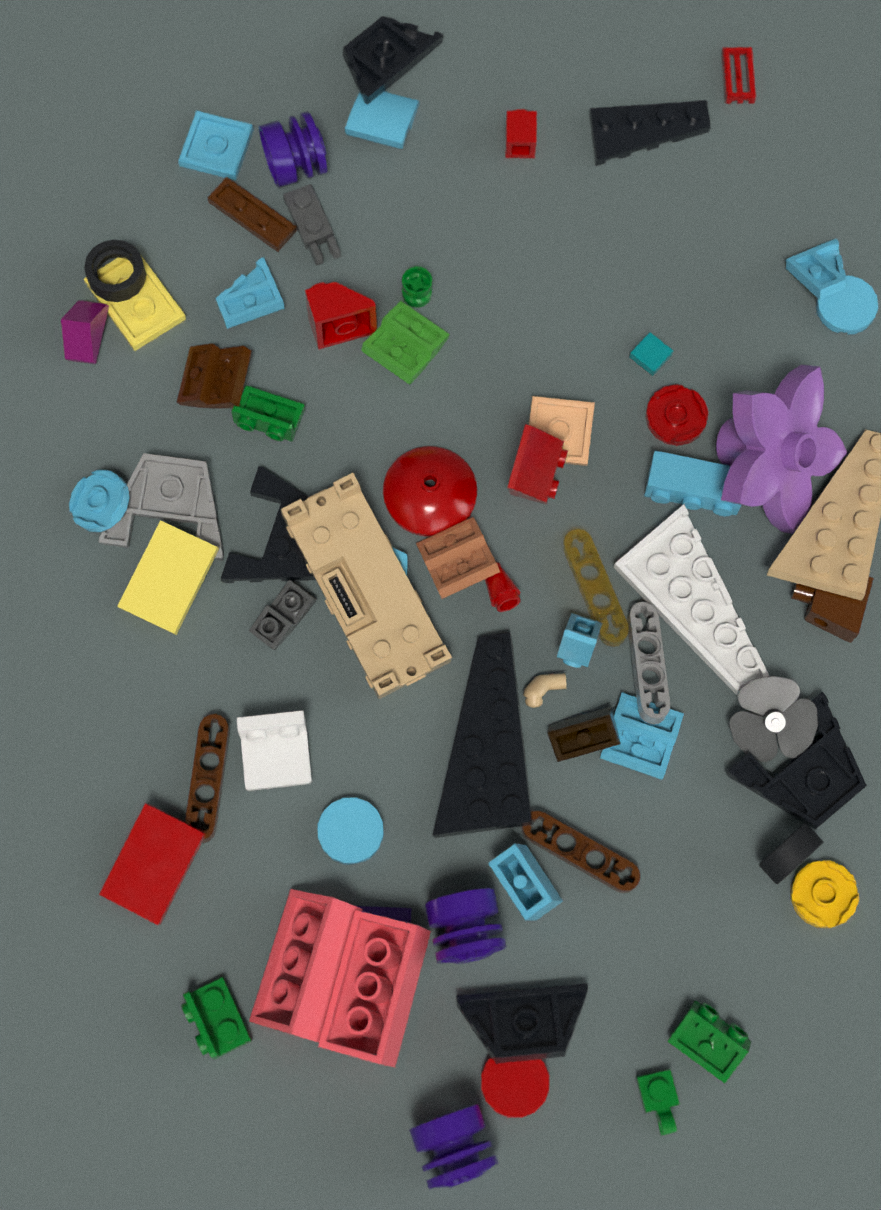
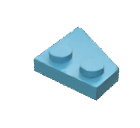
M264 257L256 261L257 267L247 276L242 274L234 281L232 287L225 289L215 298L227 329L285 309L282 297Z

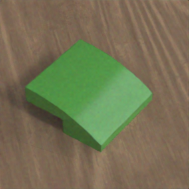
M400 301L383 317L381 326L362 344L361 351L410 385L437 355L450 334Z

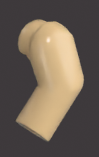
M565 673L536 676L524 689L523 696L526 697V705L532 708L540 707L543 704L542 696L548 690L566 689Z

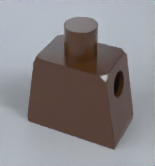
M868 578L866 593L862 601L797 583L794 585L791 599L808 604L804 618L806 622L846 642L852 643L859 634L874 578Z

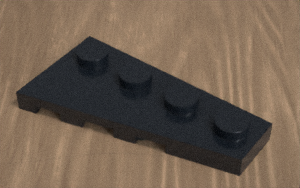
M707 100L590 108L589 112L595 166L605 164L606 160L615 157L619 159L629 157L632 152L645 148L647 151L658 148L659 144L672 141L675 143L708 133L711 127Z

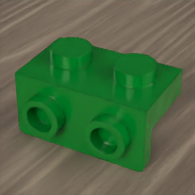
M246 385L239 407L233 406L231 413L234 423L245 431L253 432L257 430L265 433L273 440L283 441L285 439L293 442L305 411V404Z

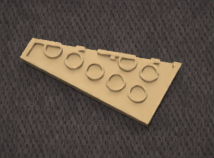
M865 430L771 565L767 576L863 600L881 518V433Z

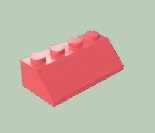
M290 889L249 1022L319 1043L355 910L362 912L363 909L333 897Z
M355 910L318 1047L377 1064L396 1067L431 931L418 925Z

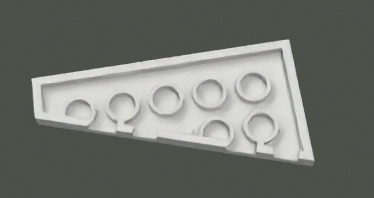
M683 504L615 563L614 568L646 602L654 605L658 614L738 696V692L743 686L756 678L768 677L769 674L756 647H753L745 631L746 627L741 617H738L732 605L733 601L712 559L708 557L701 543V537L697 529H694L688 517L689 513Z

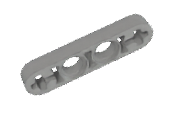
M638 602L633 605L627 618L637 706L643 721L655 725L664 721L670 711V697L659 614L654 605L648 602ZM639 613H643L645 618H649L645 626L646 631L641 632L643 628L642 620L637 618ZM641 641L651 642L655 647V652L653 654L642 653L639 650L638 643ZM647 670L655 672L659 677V682L653 685L646 683L642 678V673ZM656 693L654 697L655 705L660 708L658 714H655L652 708H647L651 703V694Z

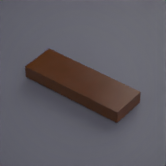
M228 177L207 197L209 204L277 252L297 232V228L293 223Z

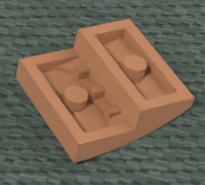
M474 517L416 543L441 599L500 572Z

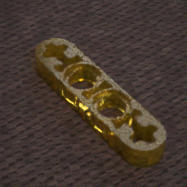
M581 529L572 530L565 536L563 551L591 619L602 623L598 635L600 640L610 647L619 646L624 643L628 635L629 627L591 536ZM573 539H577L579 543H585L582 549L584 559L578 563L575 561H579L580 553L576 547L571 548ZM585 566H592L596 568L599 576L594 581H587L581 576L580 571ZM602 594L609 598L611 604L607 609L601 610L594 606L593 598L596 595ZM613 612L616 614L611 617L613 627L621 628L617 638L613 634L606 633L609 623L605 617Z

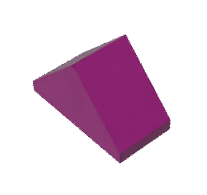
M78 300L61 318L64 355L67 361L96 365L109 309L107 304Z

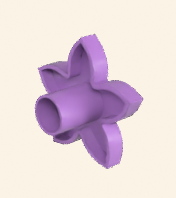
M800 365L784 377L775 394L747 390L733 393V418L728 419L722 425L717 437L716 449L718 458L723 465L731 466L724 482L721 500L750 507L763 505L765 514L771 524L781 532L794 534L810 511L812 501L811 476H823L830 473L847 454L841 438L835 431L817 426L824 402V382L819 366Z

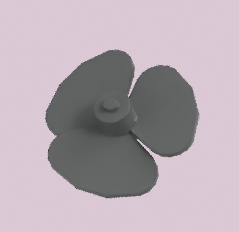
M779 676L756 678L743 686L738 692V702L740 705L754 713L747 711L736 712L729 720V727L734 742L746 755L750 752L760 762L771 761L776 756L778 750L776 735L781 752L789 758L801 756L813 742L818 727L817 708L809 699H798L800 694L799 686L792 679Z

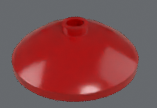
M419 447L404 453L390 466L383 483V499L389 515L401 528L415 535L431 537L470 517L477 500V483L470 466L456 453L441 447ZM427 480H433L436 482V485L428 487L424 483Z

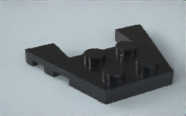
M258 466L250 490L251 496L278 503L280 507L262 560L229 552L221 575V581L223 583L250 581L251 583L279 579L281 581L316 580L313 573L310 574L307 569V562L295 539L291 538L286 529L287 524L281 513L282 508L300 499L303 502L307 500L308 496L264 467Z
M823 692L812 700L817 708L818 727L816 733L821 739L776 777L772 778L750 752L726 772L729 778L803 823H807L815 830L867 786L850 747L846 746L840 732V725L836 717H833L828 706L829 701Z

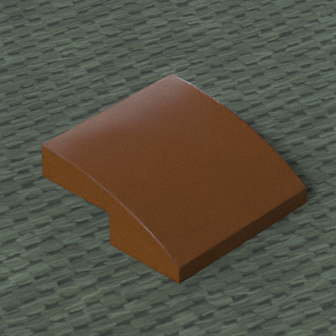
M213 343L191 346L176 403L198 408L222 409L233 408V406L239 407L252 351L245 346L220 349Z

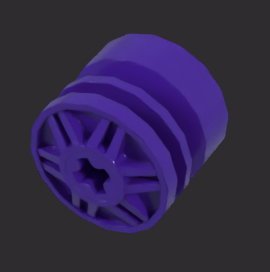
M308 111L300 113L302 128H300L294 115L288 119L289 132L285 133L278 120L258 127L264 155L277 188L297 183L296 168L301 167L307 179L312 178V163L319 176L327 173L324 141L319 128L315 125Z
M476 889L454 893L425 903L429 928H445L446 933L432 939L433 946H449V948L435 953L437 963L464 964L475 962L506 949L505 938L489 939V936L503 931L502 925L486 924L485 919L499 912L494 889Z
M478 1104L409 1129L416 1152L433 1150L435 1158L426 1162L421 1167L424 1172L438 1166L441 1175L426 1180L429 1189L439 1187L450 1188L482 1176L492 1166L499 1164L496 1155L480 1160L478 1151L491 1147L492 1143L491 1141L474 1142L473 1135L486 1127Z

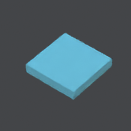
M196 111L178 160L179 166L237 180L254 131L253 125Z

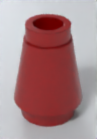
M497 563L500 572L486 578L485 582L491 606L496 607L498 612H506L519 605L521 602L519 597L521 592L501 567L500 563Z

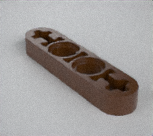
M210 714L204 717L199 725L185 823L191 826L197 825L200 814L198 811L193 812V809L212 810V814L206 812L204 814V823L209 826V830H203L207 834L202 843L210 841L216 832L230 736V728L226 719L217 714ZM213 723H218L219 728L223 730V732H218L215 738L216 746L222 745L221 749L213 746L203 747V743L210 745L211 735L206 731V728H212ZM207 754H214L219 758L218 766L212 771L201 768V759ZM203 786H209L214 789V798L208 803H200L196 799L197 790Z
M532 811L533 823L537 819L542 820V828L548 832H551L552 826L558 829L553 834L550 844L544 842L548 837L545 833L538 831L534 835L530 832V825L521 826L522 834L529 842L617 892L629 893L639 884L641 878L640 871L634 863L544 812ZM561 835L571 836L575 841L574 850L568 853L560 851L556 844L558 837ZM592 851L601 853L605 861L604 866L600 869L590 868L586 863V855ZM611 860L617 862L613 867L616 871L622 873L625 869H628L631 872L629 877L633 880V883L626 882L623 886L618 883L620 877L617 874L611 872L609 878L603 875L609 868Z

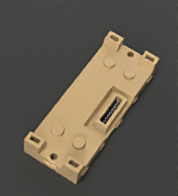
M354 473L333 482L332 487L308 497L303 502L300 499L281 509L282 517L287 524L286 529L291 538L295 539L307 562V569L310 574L313 573L326 598L325 603L332 615H335L347 638L346 642L350 650L353 649L366 674L365 678L370 688L374 689L378 699L404 686L413 684L426 677L425 675L451 662L452 656L446 645L442 643L421 603L422 601L417 591L413 589L391 547L392 545L367 503Z

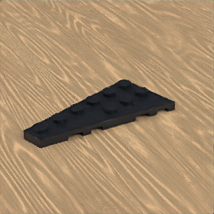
M510 632L482 636L477 639L434 826V838L533 825L513 644Z

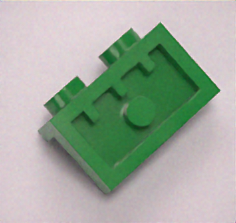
M223 977L193 992L188 991L183 994L186 1002L181 1004V1008L189 1024L195 1021L200 1033L195 1036V1039L203 1056L209 1053L210 1057L215 1060L252 1042Z
M694 1000L689 1011L667 1042L725 1084L749 1052L751 1040L748 1039V1034L736 1024L729 1025L719 1018V1013L707 1003L700 1004Z

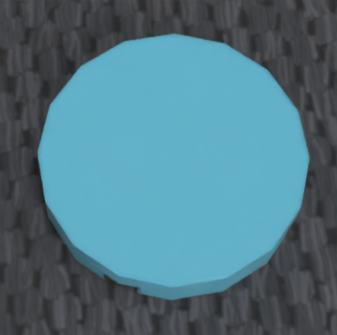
M851 275L846 276L845 290L821 300L817 298L816 311L822 324L836 333L841 331L849 335L866 330L875 319L878 310V299L873 288L863 279Z
M96 470L91 472L93 475L87 479L83 477L77 483L71 493L69 509L73 513L74 522L89 532H103L112 528L123 517L130 498L128 486L121 477L109 470Z
M356 797L342 798L331 803L322 812L318 822V840L323 851L332 860L344 865L358 864L371 859L379 850L384 838L383 821L378 810L369 802Z

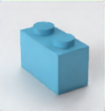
M514 844L488 863L525 920L536 921L563 902L526 845Z

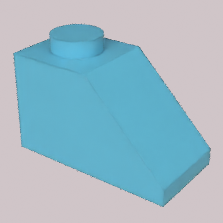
M571 613L557 657L563 659L565 664L572 667H588L602 623Z

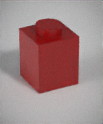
M525 109L507 111L505 158L535 159L537 111Z

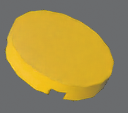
M825 860L812 862L804 866L795 875L790 887L791 902L795 912L804 922L817 928H833L845 923L855 913L859 903L857 883L854 876L838 863Z

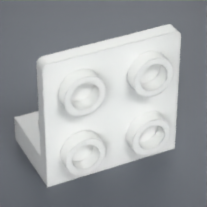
M303 710L237 718V728L242 746L245 788L247 791L311 784L307 728Z

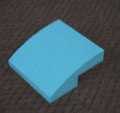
M383 91L373 101L366 104L359 92L348 118L345 134L403 149L408 131L412 128L419 101Z
M621 693L614 714L621 744L603 749L600 759L663 780L684 713L670 709L664 721L655 725L648 724L639 715L637 698ZM652 702L647 707L652 708L655 714H658L660 710Z

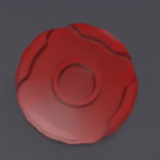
M675 384L665 386L653 394L647 405L645 418L648 429L655 438L665 444L680 446L690 444L700 437L706 427L709 412L705 400L697 391Z
M490 1058L486 1062L481 1074V1091L486 1103L496 1113L507 1118H523L535 1113L544 1104L549 1092V1073L541 1059L495 1064L493 1059Z

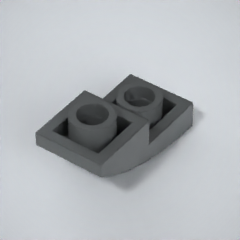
M289 580L271 606L267 605L249 629V632L271 649L276 650L300 623L317 599L294 581Z

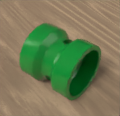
M410 267L402 275V297L407 305L415 308L424 307L432 298V276L423 267Z

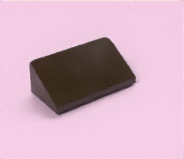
M611 707L550 724L547 731L557 762L621 744Z

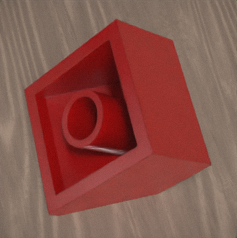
M324 282L317 283L305 290L308 319L318 350L370 336L377 330L374 300L337 282L328 284Z

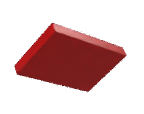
M145 803L99 895L156 925H161L207 833Z

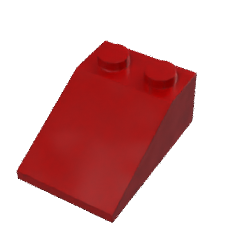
M525 424L507 487L510 495L546 505L549 498L555 499L560 482L554 480L557 467L564 468L568 450L563 449V440Z

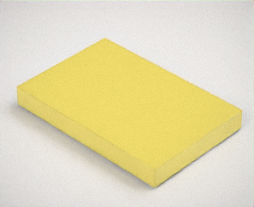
M143 257L142 261L146 272L144 286L137 295L129 300L121 302L105 301L93 292L87 277L84 278L85 284L98 302L109 306L107 314L134 351L186 320L183 311ZM116 258L98 269L97 274L101 282L114 285L127 280L134 269L129 260Z
M160 520L117 607L177 635L219 548Z

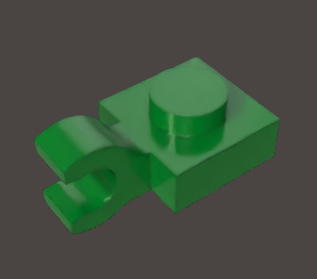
M671 1070L637 1077L636 1082L644 1113L655 1111L661 1136L675 1133L677 1127L670 1107L678 1106L680 1103Z

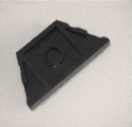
M381 16L345 45L342 55L364 102L369 104L442 44L444 35L435 31L434 36L417 31V25L400 23L396 19Z
M588 984L456 996V1005L495 1064L565 1057L588 993Z

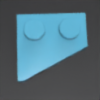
M836 238L786 259V269L819 300L846 289V275L843 269L842 256L839 253V241Z

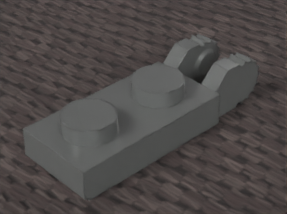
M309 184L283 194L284 202L306 250L309 249L315 264H323V256L317 245L325 242L334 259L341 257L334 233L312 185Z

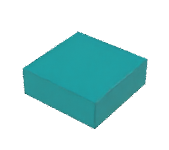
M650 332L634 348L629 358L653 376L673 355L674 351Z

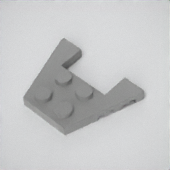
M143 453L127 484L130 497L127 510L118 523L101 533L99 543L101 545L129 548L134 516L198 524L196 537L217 546L219 551L215 560L223 561L224 554L207 462Z

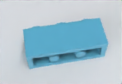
M654 450L644 493L645 497H650L652 501L662 504L669 502L684 504L690 510H699L700 508L712 510L719 516H737L741 507L739 504L721 500L724 482L731 466Z

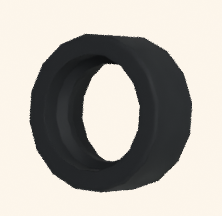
M113 239L101 242L92 248L86 257L84 269L89 286L98 297L105 301L121 302L129 300L137 295L144 286L146 272L141 254L133 245L126 241ZM125 258L132 263L133 273L122 283L114 285L105 284L98 278L97 270L102 263L109 259Z
M803 823L772 851L759 866L775 884H779L823 844V840L807 823Z

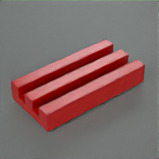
M723 47L721 56L725 104H731L732 101H737V104H743L744 100H748L749 104H754L756 89L752 47ZM730 55H733L736 92L732 90ZM740 55H745L748 92H743Z

